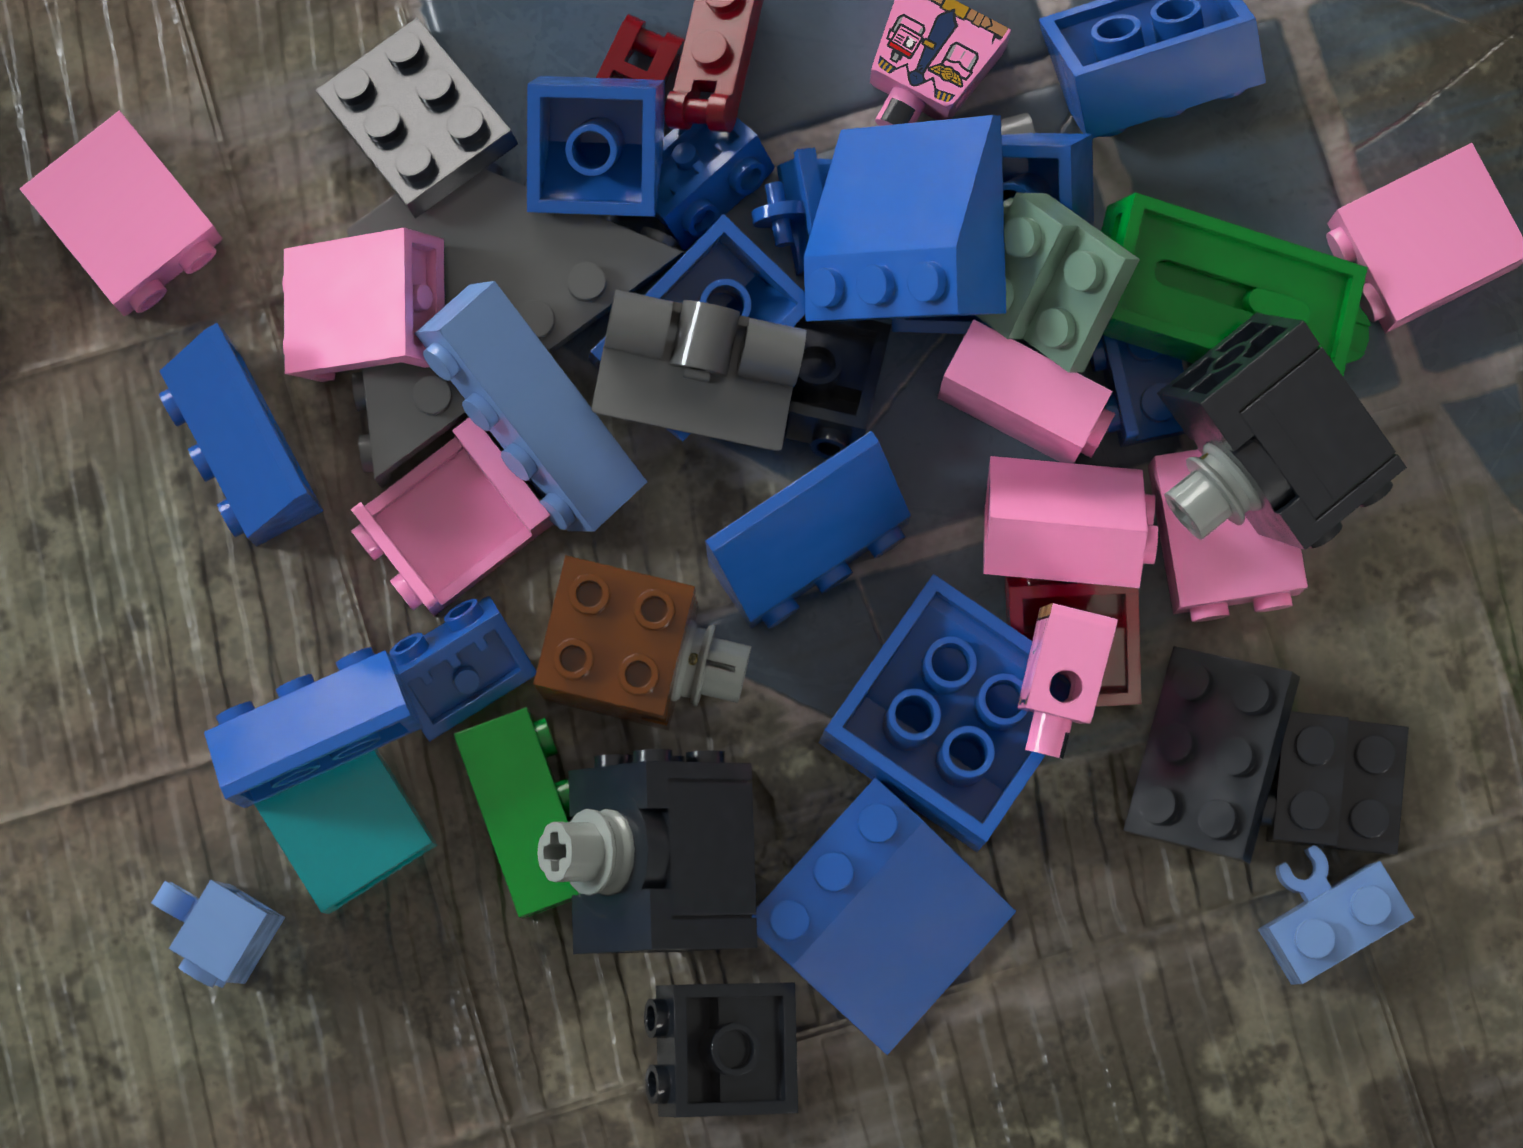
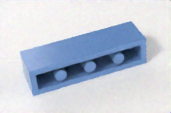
M495 281L468 285L414 333L426 348L423 351V356L427 364L438 376L447 381L451 380L465 398L462 406L468 417L478 427L493 434L504 449L501 452V457L506 466L517 477L530 482L542 498L540 503L551 515L549 520L558 528L567 531H596L647 483L641 472L596 413L592 412L590 405Z

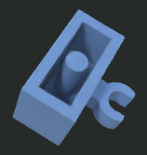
M1315 845L1304 850L1307 858L1312 863V873L1307 879L1301 880L1295 877L1286 862L1275 867L1280 883L1286 889L1299 893L1304 902L1260 927L1258 930L1291 985L1306 983L1415 918L1381 861L1366 864L1333 885H1330L1326 879L1329 870L1327 858L1322 850Z
M214 880L209 881L200 898H197L173 882L164 881L151 904L184 922L169 949L184 958L178 967L180 970L211 988L214 985L223 988L226 983L245 984L285 919L283 915L233 885Z

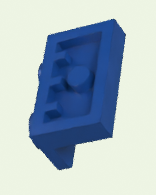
M736 118L735 126L731 132L710 131L706 124H693L688 130L673 129L664 137L655 217L666 227L671 237L677 241V245L683 250L689 248L696 240L703 236L723 214H727L745 196L756 191L764 179L774 171L775 166L757 134L739 118Z
M1102 335L1089 361L1093 372L1103 370L1107 389L1113 391L1104 407L1115 413L1107 433L1117 431L1120 447L1186 434L1157 394V392L1184 371L1182 360Z
M490 596L483 598L479 602L477 599H469L458 604L445 615V623L424 636L422 633H414L395 644L389 652L423 725L421 730L429 742L536 675L535 667Z

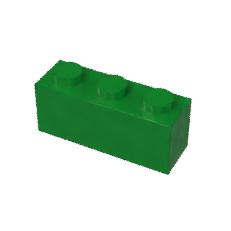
M526 707L454 733L518 917L525 919L571 902L572 895H579L580 893L570 882L549 881L539 866L537 854L538 842L544 833L545 827L552 822H570L569 818L573 817L570 816L569 781L565 778L556 782L548 761V757L558 754V750L546 718L534 721L531 712Z

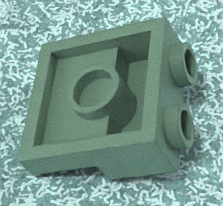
M1016 193L1014 198L1003 202L1007 313L976 316L1007 339H1024L1068 373L1084 372L1140 259L1049 194Z

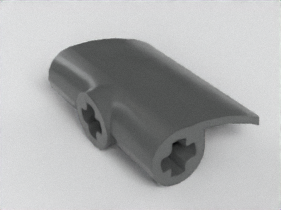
M616 289L591 410L600 415L779 451L783 446L792 389L799 375L807 331L806 329L740 316L739 311L719 305L692 300H683V303Z

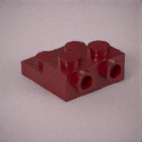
M1005 576L1006 624L1031 641H1033L1040 608L1052 603L1118 619L1095 707L1141 704L1139 588Z

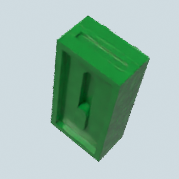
M1136 192L1107 206L1101 232L1140 260L1102 335L1195 363L1254 314L1260 313L1303 320L1320 343L1319 347H1323L1342 376H1344L1346 364L1359 360L1365 354L1364 351L1369 342L1368 327L1371 325L1368 316L1359 305L1368 267Z

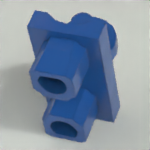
M815 147L797 149L794 151L793 159L776 167L779 181L765 185L768 204L758 207L751 212L753 226L757 228H772L776 247L791 245L796 276L804 275V254L832 159H817Z

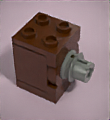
M565 555L533 685L545 701L669 731L676 700L680 699L681 696L690 698V702L696 707L701 694L735 703L739 702L752 646L715 638L717 624H712L707 629L698 627L696 617L699 606L698 601H696L695 586ZM708 665H709V666H713V667H718V668L726 669V670H730V671H734V673H733V672H729V671H725V670H721V669H717V668L708 667Z

